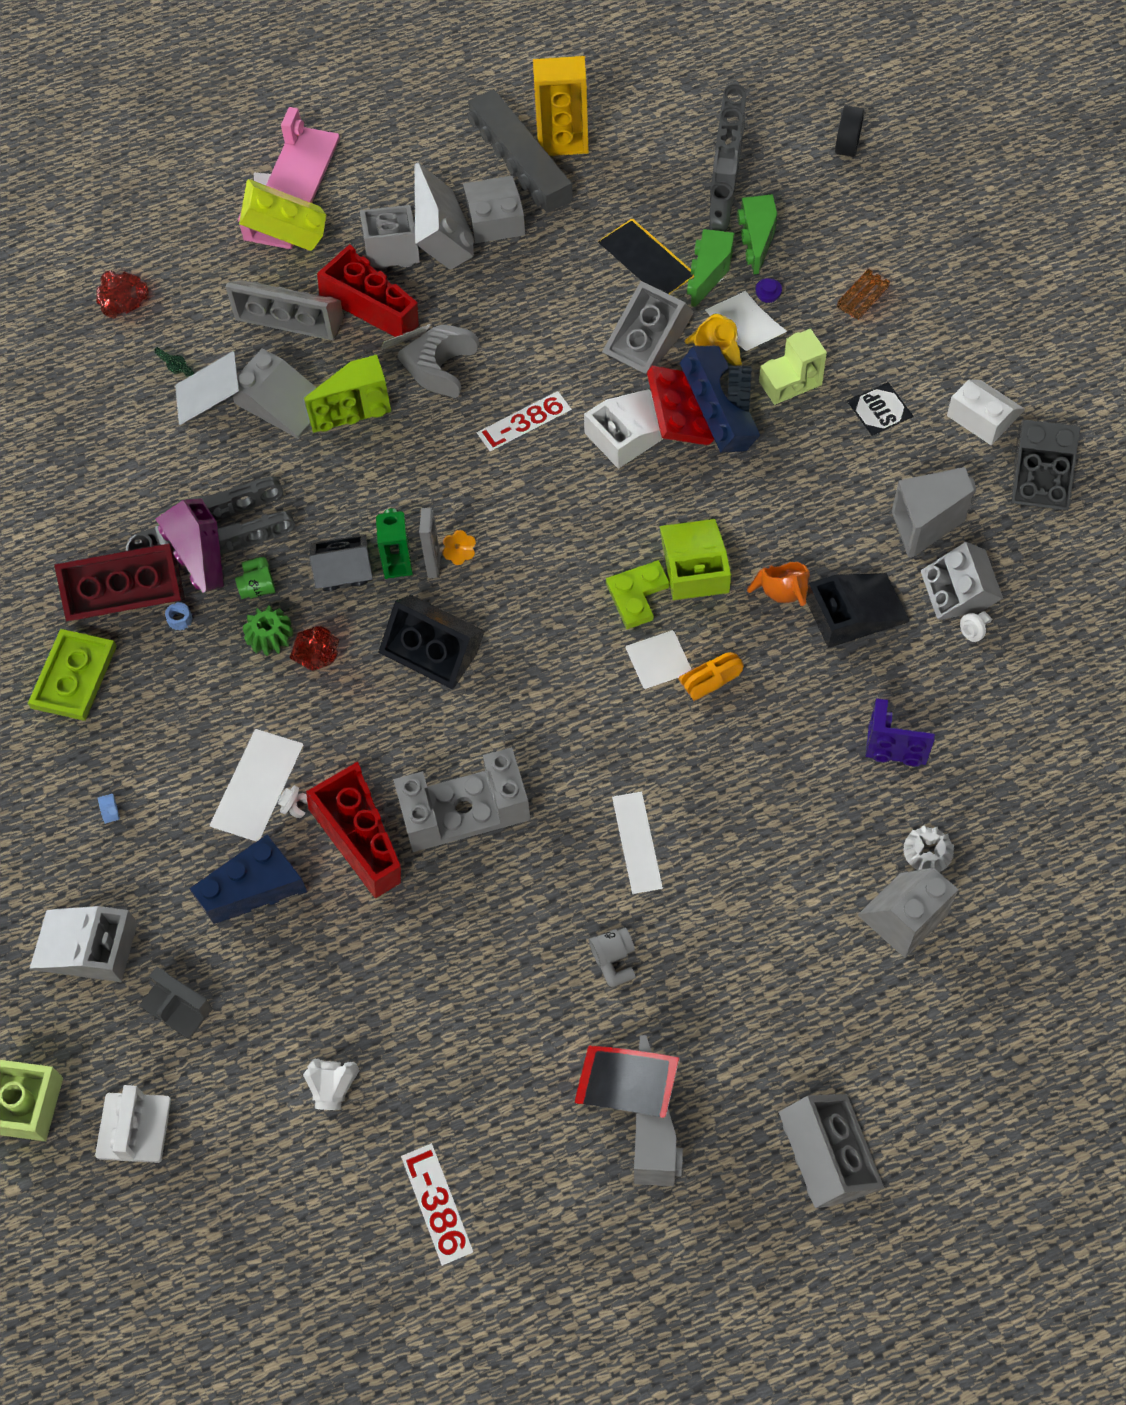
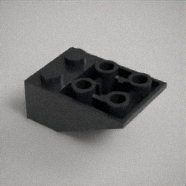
M887 573L836 574L811 582L808 585L806 602L828 648L910 621Z

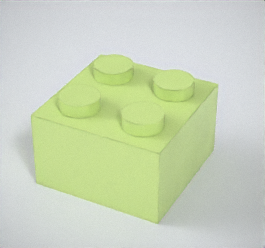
M0 1060V1135L38 1141L47 1140L63 1077L53 1067Z

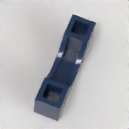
M693 346L681 360L680 365L720 453L747 451L759 438L760 433L750 412L744 411L732 404L721 389L720 378L729 367L720 347Z

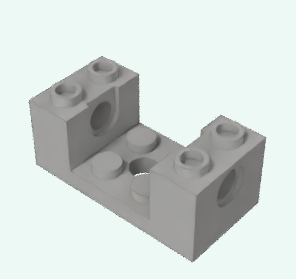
M512 747L483 755L485 771L427 786L423 771L393 779L413 852L531 820L528 798ZM462 801L472 804V809L467 813H459L455 808Z

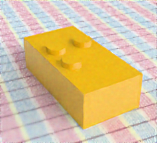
M585 56L533 59L538 143L549 156L589 154Z

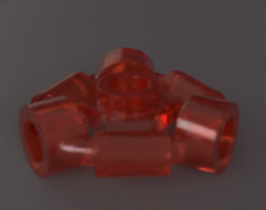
M112 270L106 271L100 278L101 285L96 288V302L101 306L100 309L104 315L115 319L118 314L123 312L128 314L139 308L143 300L149 299L147 283L140 281L139 276L127 272L116 274ZM135 286L137 297L133 298L131 297V290Z

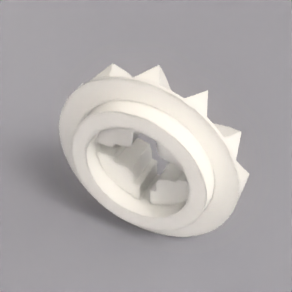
M924 825L917 830H912L905 840V858L916 870L935 868L940 872L946 869L953 859L954 844L951 843L949 835L939 831L938 827L928 828ZM923 843L927 845L937 843L934 850L935 854L929 851L921 855L924 848Z

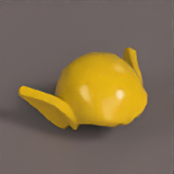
M716 313L711 315L700 324L693 334L685 339V344L719 346L724 358L730 364L742 366L740 350L737 344L738 333L736 324L725 316Z

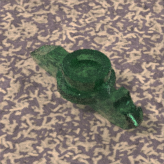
M158 347L154 349L156 355L166 362L170 372L174 374L183 372L187 377L195 374L186 365V361L182 356H171Z

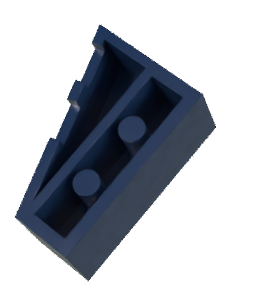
M268 834L189 888L213 924L251 912V909L266 904L280 902L279 900L295 894L299 896L307 893L302 878Z

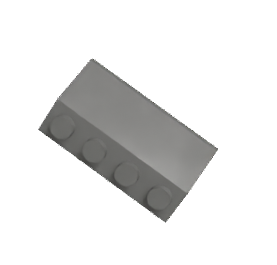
M245 280L227 282L225 286L235 320L334 341L344 318L341 300L332 297H323L308 292H299Z

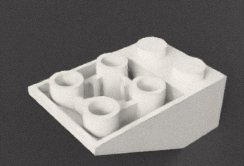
M649 389L607 399L584 413L585 434L618 469L663 440L652 393Z

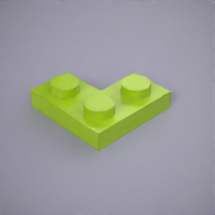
M659 560L606 578L607 588L626 629L653 621L654 615L645 596L669 588V581Z

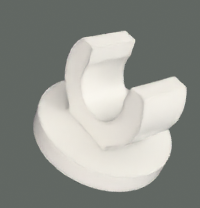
M985 611L978 615L968 613L961 618V632L972 642L980 641L986 634L985 625L993 619Z
M295 785L291 790L286 788L278 801V804L281 805L280 812L286 814L289 811L296 818L303 817L305 812L297 807V801L307 804V795L304 793L298 794L299 787Z

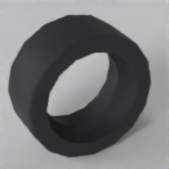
M844 106L836 139L835 154L855 157L863 125L864 108Z

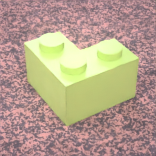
M808 329L786 338L785 355L775 360L771 359L760 366L759 383L774 405L822 385L827 352L813 331Z

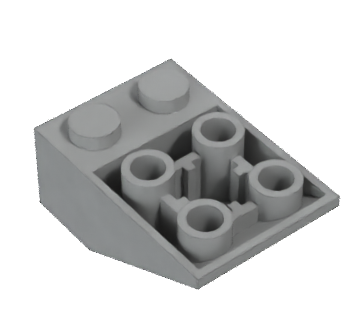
M92 906L46 910L29 969L122 982L138 923L129 910Z

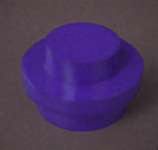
M762 279L757 283L755 293L762 302L772 303L781 296L782 286L775 279Z

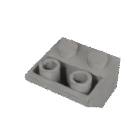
M964 542L921 570L938 620L963 616L968 613L982 612L1003 599L986 550L971 543Z

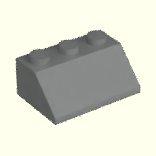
M847 1094L806 1096L779 1111L784 1132L788 1136L795 1154L796 1164L801 1170L807 1186V1193L815 1208L836 1206L884 1189Z

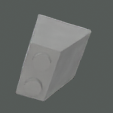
M965 467L898 481L892 514L908 558L916 556L965 522L968 510L971 509L972 496L976 493L975 481L972 477L968 476Z
M935 868L903 872L887 885L858 916L898 953L906 958L948 916L959 889Z

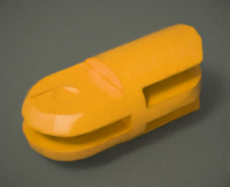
M728 652L679 676V681L688 694H690L692 700L696 701L738 677L743 671L744 663L736 653Z

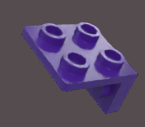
M876 698L868 726L865 757L873 758V760L882 763L889 762L890 760L900 761L911 767L920 766L921 764L926 765L935 740V734L891 728L892 712L887 711L888 700Z

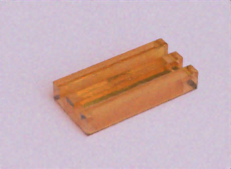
M867 269L839 299L837 308L859 320L889 288L890 281L887 279L881 280V275L876 274L874 276L872 275L873 271ZM868 281H870V282L858 293V295H857L848 305H846V304L856 295V293H857ZM875 285H877V289L865 300V302L857 310H854V308L859 304V302L864 299V297L871 291V289Z

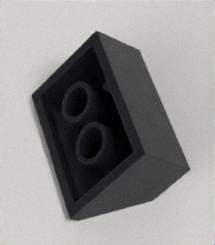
M409 595L395 601L378 653L450 689H454L477 655L485 631L413 595Z

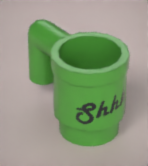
M265 557L241 562L244 573L242 576L235 577L241 599L249 597L253 599L276 593L268 560Z

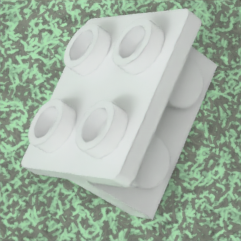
M124 1085L122 1093H107L96 1147V1158L99 1160L161 1162L171 1105L170 1097L144 1095L137 1086Z

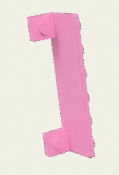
M289 107L281 123L285 144L266 186L312 203L340 137L338 133L304 127L299 109ZM240 225L243 240L286 249H292L294 246L288 242Z

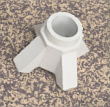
M313 1059L307 1066L308 1069L303 1076L313 1094L312 1100H315V1109L341 1110V1104L345 1101V1095L360 1071L355 1062H347L341 1066V1062Z

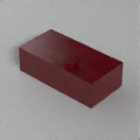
M163 544L54 564L66 622L185 600L179 565L174 556L175 549L172 544Z

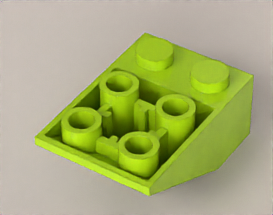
M377 355L350 361L304 397L313 433L319 431L326 432L337 426L352 425L360 420L371 417L378 418L391 412L386 381Z
M715 519L659 526L672 600L730 593V567L726 549Z

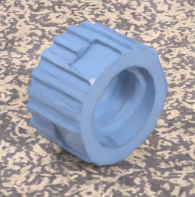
M178 602L169 605L165 611L166 621L172 629L180 631L191 625L192 613L185 603ZM175 614H184V617L180 620L173 619Z
M109 794L98 797L104 823L119 820L120 817L114 795Z

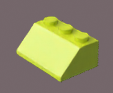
M248 179L239 224L312 251L323 237L326 213L318 205Z

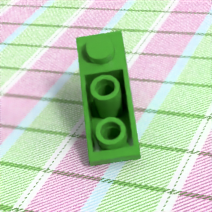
M773 194L742 198L741 209L737 210L738 224L743 225L744 228L741 230L742 244L748 246V249H746L747 265H752L753 274H759L776 231L777 211Z
M703 229L701 240H696L695 255L698 258L693 259L691 265V275H694V279H689L687 286V295H691V306L696 307L730 270L734 244L733 232Z

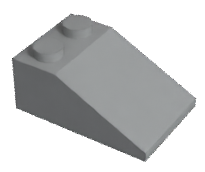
M512 175L463 183L475 243L525 235L524 213Z
M410 205L360 210L366 258L370 261V266L375 270H384L388 266L410 267L414 263H420L418 246L415 244V224Z
M640 281L602 352L647 375L649 368L652 365L656 366L682 335L694 312L684 301Z
M261 348L237 375L239 392L232 395L234 403L299 439L311 425L304 397L316 389V387L286 361Z

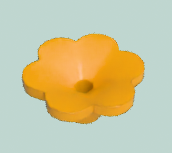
M457 530L453 535H448L444 538L443 544L445 547L442 555L445 559L451 560L455 565H461L465 560H470L474 557L473 547L476 541L473 536L467 535L463 530Z

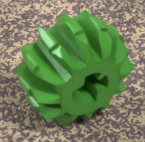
M268 605L267 609L263 612L257 608L255 616L247 615L248 623L243 625L244 639L246 644L251 646L256 654L263 650V653L268 657L272 649L279 654L280 645L289 647L288 638L293 637L292 623L287 615L284 616L280 608L273 611Z

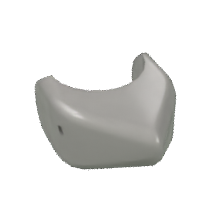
M438 325L401 349L397 356L398 360L421 387L437 394L456 398L461 392L460 381L452 374L443 371L440 367L446 360L452 357L476 353L479 348V339L475 333L468 329L451 325Z

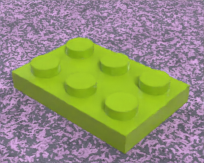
M60 629L28 701L30 708L86 721L117 645L115 641Z

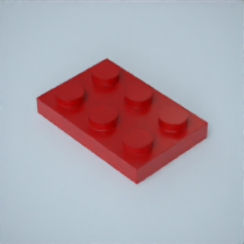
M652 365L647 371L661 437L663 439L710 445L714 441L713 435L684 372Z

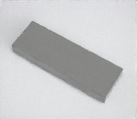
M421 508L419 534L428 578H438L441 552L434 512L432 508Z

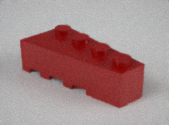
M349 244L317 273L319 296L341 300L343 310L384 332L397 337L411 332L419 326L418 303L397 284L392 285L382 271L377 272L370 266V261L364 256L360 257L352 245Z
M358 761L306 791L308 810L375 899L401 883V865L389 836L384 829L378 809L372 800L371 792L363 778Z

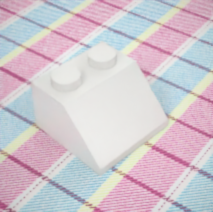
M968 380L951 397L947 416L992 445L1024 412L1025 408L982 380Z

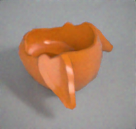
M789 562L777 567L771 565L769 568H762L757 573L754 580L748 586L747 592L751 593L762 586L765 594L775 602L790 603L798 600L800 606H804L806 604L810 571L807 566L800 562Z

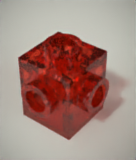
M315 626L298 632L290 659L311 671H316L331 665L338 655L337 646L340 639L331 635L327 628Z

